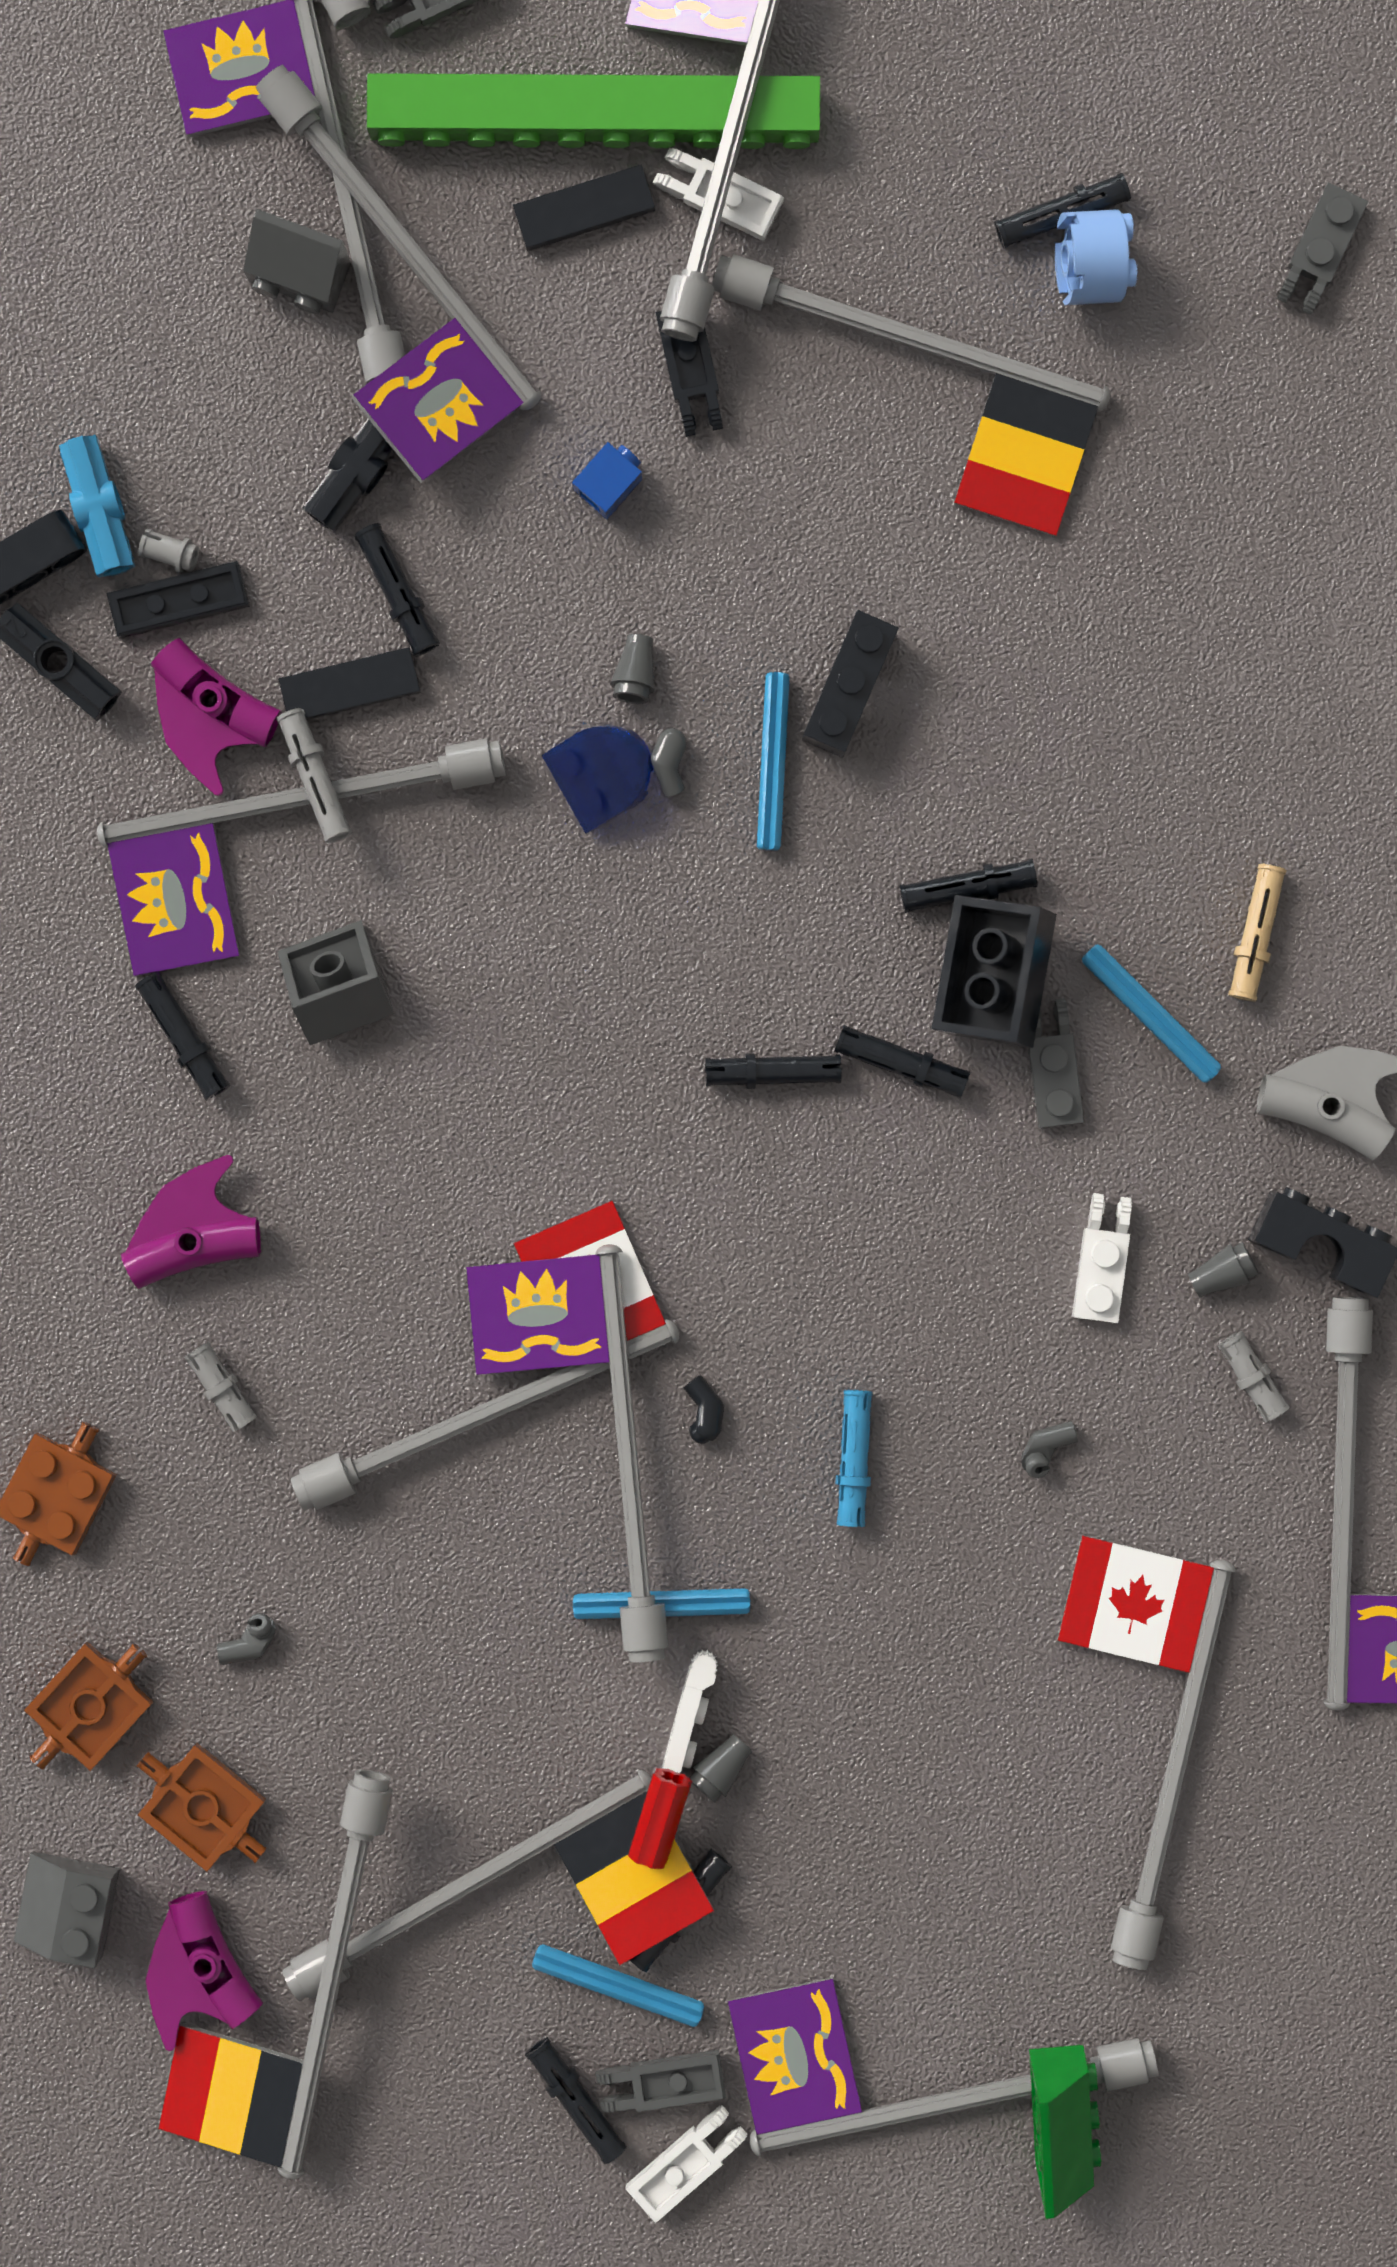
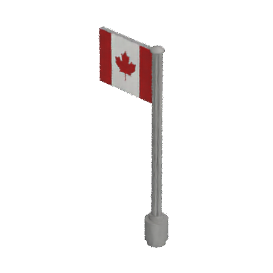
M613 1201L514 1243L521 1262L595 1255L599 1247L607 1244L620 1247L622 1252L619 1253L628 1359L630 1360L671 1341H674L675 1344L678 1343L680 1337L679 1330L674 1322L668 1319L664 1320ZM610 1362L567 1366L553 1374L355 1460L351 1457L343 1459L340 1452L299 1469L300 1474L291 1478L294 1492L304 1511L313 1507L316 1510H320L356 1494L355 1484L361 1482L360 1477L610 1368Z
M1082 1535L1057 1640L1188 1672L1136 1898L1131 1899L1130 1906L1120 1905L1110 1947L1114 1951L1113 1962L1133 1969L1147 1970L1149 1961L1155 1959L1164 1916L1156 1913L1157 1905L1154 1904L1229 1581L1231 1573H1236V1569L1233 1564L1225 1560H1215L1210 1565H1204Z

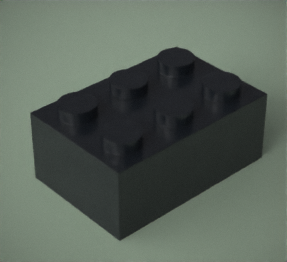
M955 895L931 1029L948 1035L1033 1048L1057 914L1042 907Z

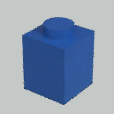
M607 442L573 480V491L607 520L642 481V471L638 469L641 461L625 446L621 445L616 449Z

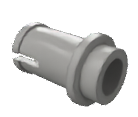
M146 529L145 535H142L138 554L142 558H149L174 566L176 572L183 573L185 570L190 572L194 570L200 549L199 546L193 544L190 538L186 537L182 541L153 532L151 529Z

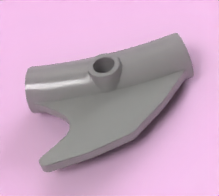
M1337 1046L1305 1057L1271 1075L1265 1073L1259 1088L1257 1113L1287 1120L1318 1131L1351 1147L1373 1161L1385 1149L1396 1129L1385 1117L1377 1101L1375 1090L1376 1084L1381 1078L1397 1073V1056L1377 1050ZM1326 1099H1329L1333 1105L1332 1111L1329 1114H1326L1323 1110V1103Z

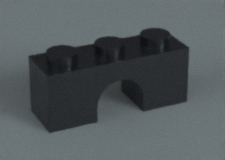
M857 609L803 734L802 741L841 758L844 757L899 627Z
M1285 1187L1283 1194L1270 1191L1250 1233L1249 1241L1288 1259L1296 1260L1301 1247L1309 1238L1316 1235H1324L1333 1243L1336 1249V1262L1329 1278L1370 1297H1379L1397 1258V1247L1389 1244L1392 1238L1391 1235L1369 1225L1366 1226L1364 1232L1348 1225L1351 1219L1349 1215L1329 1206H1326L1323 1213L1307 1206L1310 1200L1308 1196L1288 1187Z

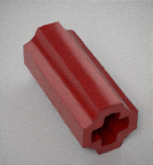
M656 1768L628 1857L636 1864H641L651 1869H664L665 1864H667L692 1784V1780L686 1775L666 1768Z

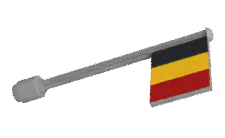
M733 254L732 258L721 255L712 286L715 287V292L721 293L720 298L758 311H761L764 303L772 305L773 302L995 374L953 504L1054 537L1057 536L1096 413L1103 411L1110 401V390L1107 386H1104V389L779 283L780 279L772 276L774 271L772 266Z
M356 1770L354 1779L348 1781L340 1826L347 1830V1836L350 1838L304 2060L183 2023L179 2026L158 2129L277 2166L280 2175L287 2179H298L304 2174L305 2171L302 2168L369 1841H373L374 1835L384 1834L393 1793V1789L389 1787L391 1778L388 1775L372 1770Z
M638 1770V1775L349 1941L340 1983L350 1978L348 1968L353 1966V1960L553 1845L557 1849L619 1965L715 1910L676 1839H674L664 1869H651L647 1866L636 1864L628 1857L652 1779L646 1771ZM329 1938L291 1959V1965L282 1970L289 1989L298 2001H302L307 1997L311 2000L317 1997Z

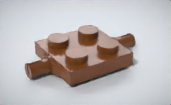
M82 1422L72 1444L57 1443L40 1433H35L0 1500V1517L14 1524L25 1535L13 1556L15 1561H21L20 1564L30 1566L40 1544H51L71 1556L77 1554L117 1476L114 1472L97 1464L91 1455L87 1453L97 1432H99V1429L95 1426L91 1427V1424Z
M88 1641L76 1652L24 1709L41 1726L47 1737L42 1745L30 1756L31 1761L35 1763L48 1751L46 1756L36 1765L37 1767L44 1770L60 1750L74 1756L90 1771L154 1702L135 1685L130 1676L133 1670L147 1657L144 1650L139 1652L131 1662H129V1659L140 1649L135 1643L131 1645L117 1662L105 1658Z
M196 1742L183 1760L172 1765L170 1768L162 1764L149 1751L136 1766L157 1782L152 1798L138 1813V1816L206 1872H208L221 1854L229 1851L234 1846L254 1863L267 1849L246 1832L252 1816L265 1802L266 1798L199 1743Z

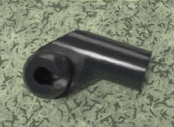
M699 1374L683 1388L698 1406L696 1421L689 1427L690 1436L695 1442L705 1444L709 1440H715L721 1432L724 1404L702 1375Z

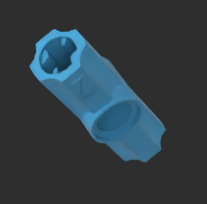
M96 435L79 436L67 440V442L59 445L72 490V493H69L70 503L80 531L85 534L96 575L100 578L125 573L135 567L134 557L132 556L130 543L122 520H125L123 505L114 481H110L99 439Z

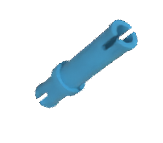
M844 1390L840 1475H836L835 1484L839 1485V1507L836 1523L839 1526L865 1527L867 1487L871 1486V1477H868V1452L873 1391Z

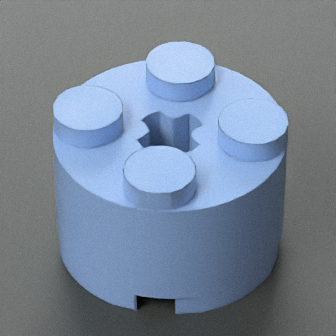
M1117 209L1061 213L1057 229H1065L1064 241L1055 243V272L1059 293H1068L1067 297L1063 300L1064 305L1121 302L1126 295L1127 287H1134L1137 281L1136 261L1134 258L1129 259L1128 241H1131L1133 238L1132 215L1130 213L1122 214Z

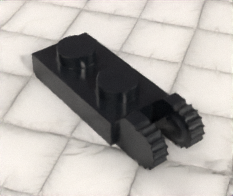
M662 311L656 312V320L675 403L679 404L685 436L696 435L695 429L697 428L694 414L691 413L689 400L706 397L709 425L712 426L713 431L723 429L716 395L719 394V388L706 329L704 328L703 332H698L697 340L694 342L670 337L661 331L663 322L660 320Z

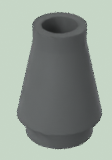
M642 634L627 635L626 645L610 683L614 688L613 697L626 703L645 704L649 701V695L654 693L653 638Z
M1243 1242L1234 1247L1230 1243L1198 1269L1188 1273L1199 1298L1210 1293L1250 1284L1249 1279L1259 1275Z
M732 1734L726 1742L692 1767L695 1771L689 1779L692 1780L694 1786L715 1803L721 1795L727 1796L746 1759L753 1751Z

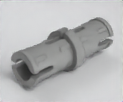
M1243 1331L1229 1336L1217 1345L1238 1377L1236 1380L1237 1385L1241 1390H1246L1264 1422L1277 1418L1290 1408L1269 1376L1270 1368L1266 1363H1261L1244 1336Z
M208 1341L188 1353L184 1358L206 1391L203 1394L207 1400H213L231 1431L235 1432L253 1421L257 1415L235 1384L238 1382V1379L234 1373H228Z

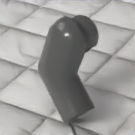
M667 728L660 734L650 756L652 766L665 797L677 795L685 789L678 766L687 743L684 734L676 728Z
M1069 1421L1047 1427L1031 1434L1022 1453V1467L1029 1476L1042 1478L1047 1475L1050 1470L1048 1465L1055 1449L1078 1442L1073 1422Z
M254 1614L248 1619V1626L240 1639L217 1643L220 1665L261 1658L275 1636L274 1621L266 1614Z

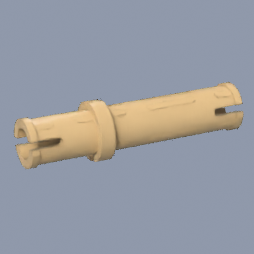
M1268 864L1258 865V874L1248 909L1241 945L1236 946L1234 956L1238 958L1231 990L1228 993L1230 997L1256 1002L1257 1000L1256 995L1264 963H1269L1271 954L1267 952L1277 913L1284 875H1286L1287 871L1284 868ZM1265 892H1267L1268 895L1263 912V917L1260 928H1258V922L1263 905V900ZM1257 938L1250 973L1248 974L1247 969L1253 949L1254 939Z

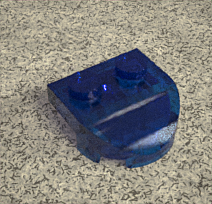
M611 724L582 730L541 755L585 834L596 830L623 812L638 806L648 794L647 788L650 782V774L654 770L651 763L650 750L642 738L632 730H625Z

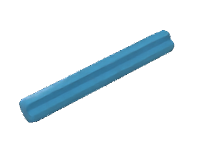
M770 672L765 677L757 847L758 849L769 851L780 849L782 837L790 681L789 675L783 672Z
M1101 945L1093 946L1083 956V964L1202 1082H1209L1219 1073L1221 1064Z
M746 1588L650 1591L651 1595H655V1603H665L666 1617L747 1614L751 1609L750 1592ZM631 1592L576 1594L573 1598L574 1618H620L619 1608L628 1606V1597H631Z
M539 1945L534 1955L532 1967L537 1971L686 2025L696 2027L703 2015L704 2004L699 2000L550 1946Z

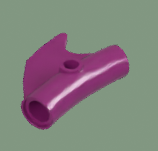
M177 638L164 647L151 662V667L155 673L157 706L165 742L192 775L213 794L221 796L224 789L216 766V759L219 753L228 747L240 745L267 747L278 727L276 719L282 714V711L259 700L230 682L202 660L181 638ZM212 695H217V703L213 707H206L207 699Z
M225 1155L197 1166L162 1186L141 1218L127 1250L121 1253L125 1269L137 1289L197 1267L230 1260L260 1257L261 1234L258 1217L242 1215L224 1206L216 1196L215 1189L217 1183L234 1162V1158L231 1155ZM189 1233L194 1235L197 1241L196 1247L193 1250L188 1248L185 1243V1238Z
M207 1891L186 1894L168 1903L169 1911L155 1942L148 1968L146 1986L152 2014L167 2051H172L175 2048L181 2018L189 2012L208 2014L227 2023L233 2029L248 2019L263 2004V2001L242 1973L228 1948L216 1921ZM200 1959L208 1960L211 1966L203 1965Z

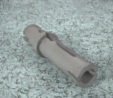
M296 708L282 713L276 720L281 727L291 752L288 755L290 765L298 770L309 802L323 833V839L327 844L341 841L349 837L353 832L349 828L336 791L322 760L325 754L323 747L315 742L305 717L304 709Z

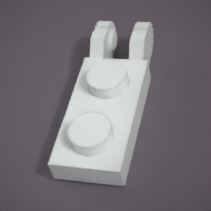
M669 148L665 156L666 160L674 167L695 175L690 185H687L667 174L657 173L653 185L669 195L683 199V203L702 211L715 163L705 158H702V160L697 159L678 149ZM733 172L720 221L765 241L783 204L784 197Z
M1093 1193L1088 1226L1083 1230L1072 1317L1112 1323L1119 1322L1130 1234H1127L1130 1224L1131 1198H1120L1116 1209L1115 1232L1099 1230L1102 1215L1104 1214L1105 1201L1103 1194Z
M702 1649L700 1652L697 1651V1654H693L694 1657L689 1665L663 1760L662 1768L670 1769L677 1773H681L682 1767L690 1769L697 1747V1742L690 1741L694 1723L703 1724L709 1702L708 1698L701 1697L702 1692L714 1684L715 1673L718 1671L716 1669L718 1666L716 1664V1656H713V1652H708V1650L703 1651Z
M722 2105L708 2114L696 2128L692 2126L626 2184L628 2193L655 2223L723 2165V2160L742 2144L748 2134L740 2126L731 2130L715 2149L707 2142L705 2138L725 2122L727 2116H729V2112Z

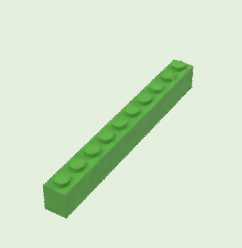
M367 73V130L371 140H378L379 145L387 147L403 146L405 140L423 141L424 145L430 147H445L450 145V141H468V145L473 147H491L495 145V141H513V145L517 147L531 148L539 146L540 141H558L559 146L566 148L583 147L585 142H603V145L609 148H625L630 146V142H648V146L653 148H671L675 146V142H693L694 147L711 149L720 146L738 76ZM759 76L740 147L758 149L764 147L765 143H783V147L788 149H805L810 147V143H818L820 133V76Z

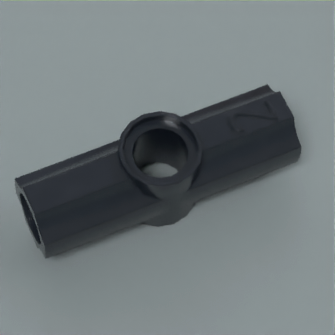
M368 418L356 435L348 437L338 448L329 463V472L302 507L313 519L334 533L361 496L368 495L378 484L388 467L387 461L394 452Z
M19 603L7 609L0 617V640L95 721H98L107 714L116 704L122 691ZM64 651L67 655L65 668L60 672L50 673L47 667L48 658L54 652Z

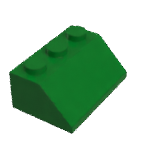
M1083 2045L1029 2049L1035 2165L1045 2219L1056 2218L1093 2188V2167H1101L1099 2139H1092V2129L1100 2128L1097 2101H1090V2091H1098L1095 2063H1087Z

